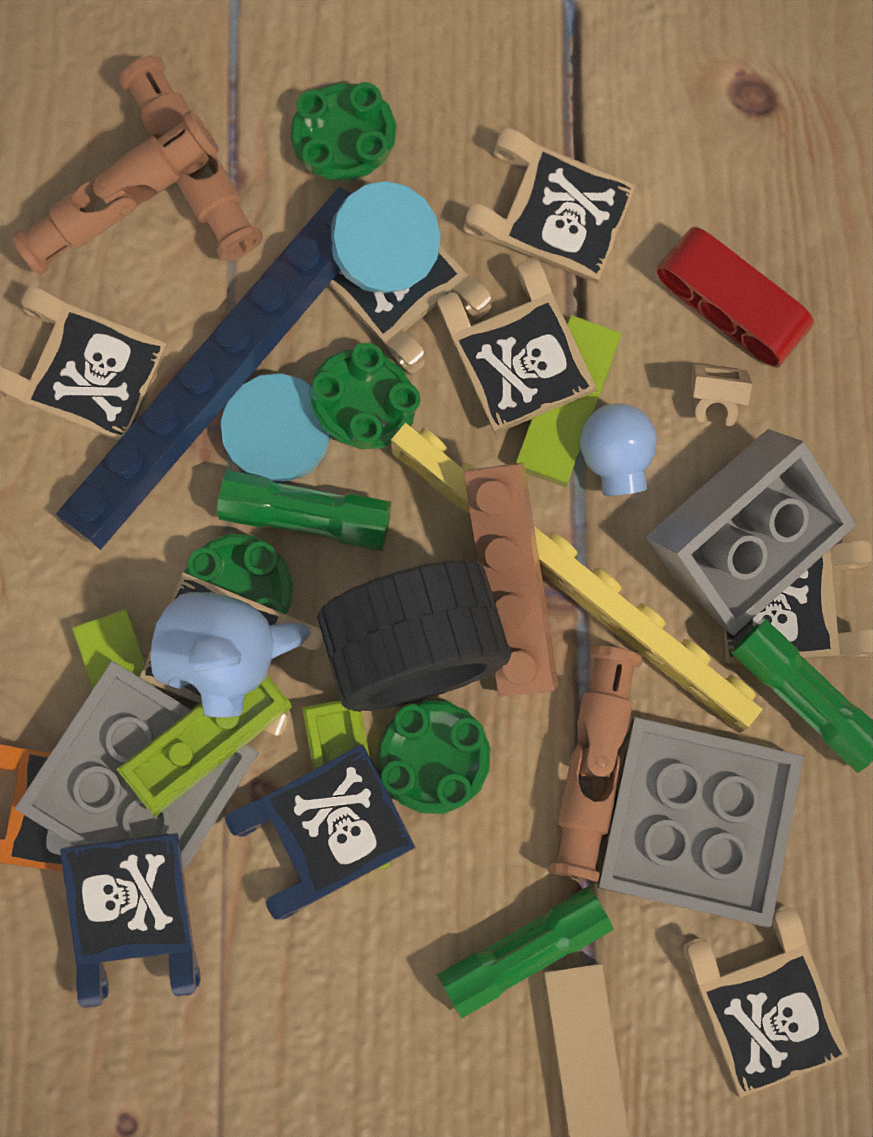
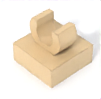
M693 363L690 387L693 398H697L694 404L697 422L704 423L706 409L709 405L721 403L726 407L724 414L726 426H733L738 418L736 404L749 405L753 384L747 370Z

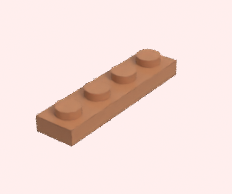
M520 462L467 470L464 472L477 561L485 568L511 652L509 662L495 672L498 695L503 697L555 691L559 684L525 463Z

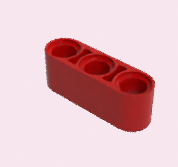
M691 227L655 268L658 279L667 289L750 354L771 367L777 368L781 366L814 326L812 315L802 304L713 235L701 228Z

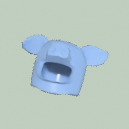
M189 592L178 596L171 602L156 624L151 645L152 673L157 682L180 689L189 683L194 685L201 693L205 716L219 718L239 716L243 712L245 694L256 689L266 679L272 658L299 647L311 633L308 627L303 624L279 623L269 625L268 620L258 610L236 598L217 593Z

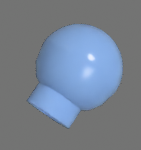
M614 403L597 409L585 421L580 433L579 445L586 465L595 474L600 475L603 495H625L647 490L645 469L650 466L655 456L657 434L652 421L643 411L629 404Z

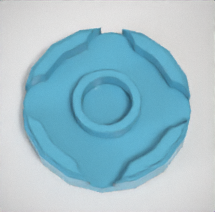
M388 181L364 185L344 199L333 216L331 225V249L334 261L348 280L366 291L375 293L405 291L427 276L438 257L441 236L437 217L425 198L405 185Z
M280 373L260 375L239 388L227 402L221 418L222 443L235 467L245 474L266 477L275 483L281 484L298 477L300 479L314 471L325 458L332 436L323 430L312 412L309 395L310 385L303 379Z

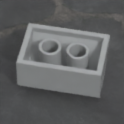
M767 429L651 531L645 539L671 576L728 633L735 635L856 526V523L804 441Z

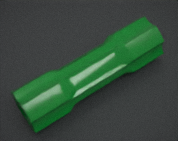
M226 470L222 479L216 515L222 521L259 528L264 526L336 539L342 544L383 551L392 506L391 501L354 494L338 495L275 483L266 477Z
M761 619L735 645L731 653L763 684L773 689L821 735L823 741L854 771L859 773L868 767L873 761V720L859 707L853 705L805 660L800 655L798 649L767 619Z
M588 886L553 906L541 917L486 949L474 952L436 975L462 1019L500 997L505 990L565 955L579 951L613 931L614 928L598 898Z

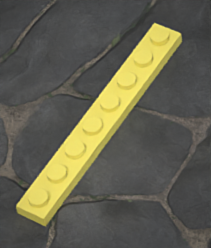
M405 423L391 439L392 454L470 516L464 472L477 468L469 463H464L460 467L444 454L447 451V447L438 437L425 428L416 432ZM534 526L541 574L739 734L752 724L763 709L753 702L756 694L748 685L732 675H729L726 679L708 666L711 658L703 649L688 639H684L681 643L663 630L666 622L658 613L642 603L637 607L632 605L619 594L622 587L613 577L599 568H595L591 572L575 559L578 553L568 541L554 532L547 537Z

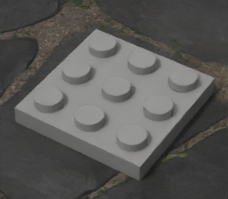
M111 661L15 809L73 846L178 833L183 871H185L259 752L246 744L159 815L154 817L117 771V768L191 710Z
M634 717L630 728L597 888L766 928L771 927L804 756Z

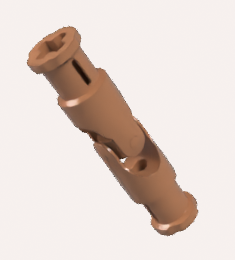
M146 56L132 62L122 71L119 82L124 91L132 93L142 111L140 119L150 137L154 136L159 139L183 122L184 114L190 108L183 96L179 93H174L164 76L165 65L161 58ZM206 153L180 171L181 178L177 180V183L198 221L202 224H207L218 243L216 252L221 261L239 259L249 254L262 242L263 235L260 229L250 225L239 206L241 197L215 154L210 156ZM209 165L213 176L201 180L196 179L201 175L202 170Z
M189 110L184 114V121L159 139L152 136L120 158L112 167L102 171L50 207V215L26 232L21 229L15 232L12 237L13 243L31 269L37 274L42 275L48 270L49 262L72 246L77 249L84 246L131 213L135 207L150 200L181 178L180 171L206 153L213 156L219 152V148L201 119L194 111ZM99 198H102L107 207L94 212Z
M600 645L593 646L591 651V657L595 659L589 692L583 693L577 721L579 745L576 746L571 755L557 822L562 827L556 861L549 863L548 867L549 873L596 883L599 882L600 873L595 868L601 837L608 834L620 771V756L617 752L628 732L633 703L628 698L634 667L640 666L642 656L633 651ZM579 773L585 778H607L604 790L595 801L585 797L581 792L578 781Z

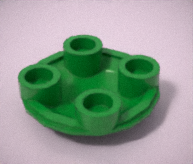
M369 82L359 84L336 83L318 90L305 91L297 100V111L292 118L290 140L297 159L311 173L327 180L351 181L371 174L386 162L395 145L397 125L390 105L382 98L381 92L376 85Z
M360 343L353 350H343L326 358L314 372L309 390L312 412L323 430L340 443L361 450L381 449L390 445L391 439L405 423L410 427L412 426L415 412L421 401L419 391L411 384L403 369L384 356L379 347L371 343Z
M229 534L210 540L202 548L195 550L188 559L187 567L184 571L185 574L287 615L292 604L293 581L286 561L272 545L254 536Z
M423 701L401 708L395 718L388 723L378 744V769L387 791L401 805L423 814H445L464 807L481 791L490 771L491 748L482 725L467 710L447 701Z

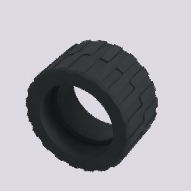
M469 560L429 563L372 579L335 596L326 605L322 606L317 615L342 706L352 711L360 712L392 708L435 697L467 686L497 672L511 658L510 648L483 565Z

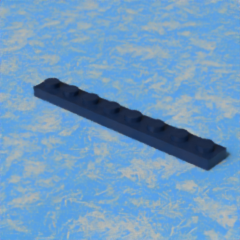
M340 186L335 190L57 511L56 515L66 525L101 550L341 270L334 261L331 249L332 219L344 199L352 194L351 192Z

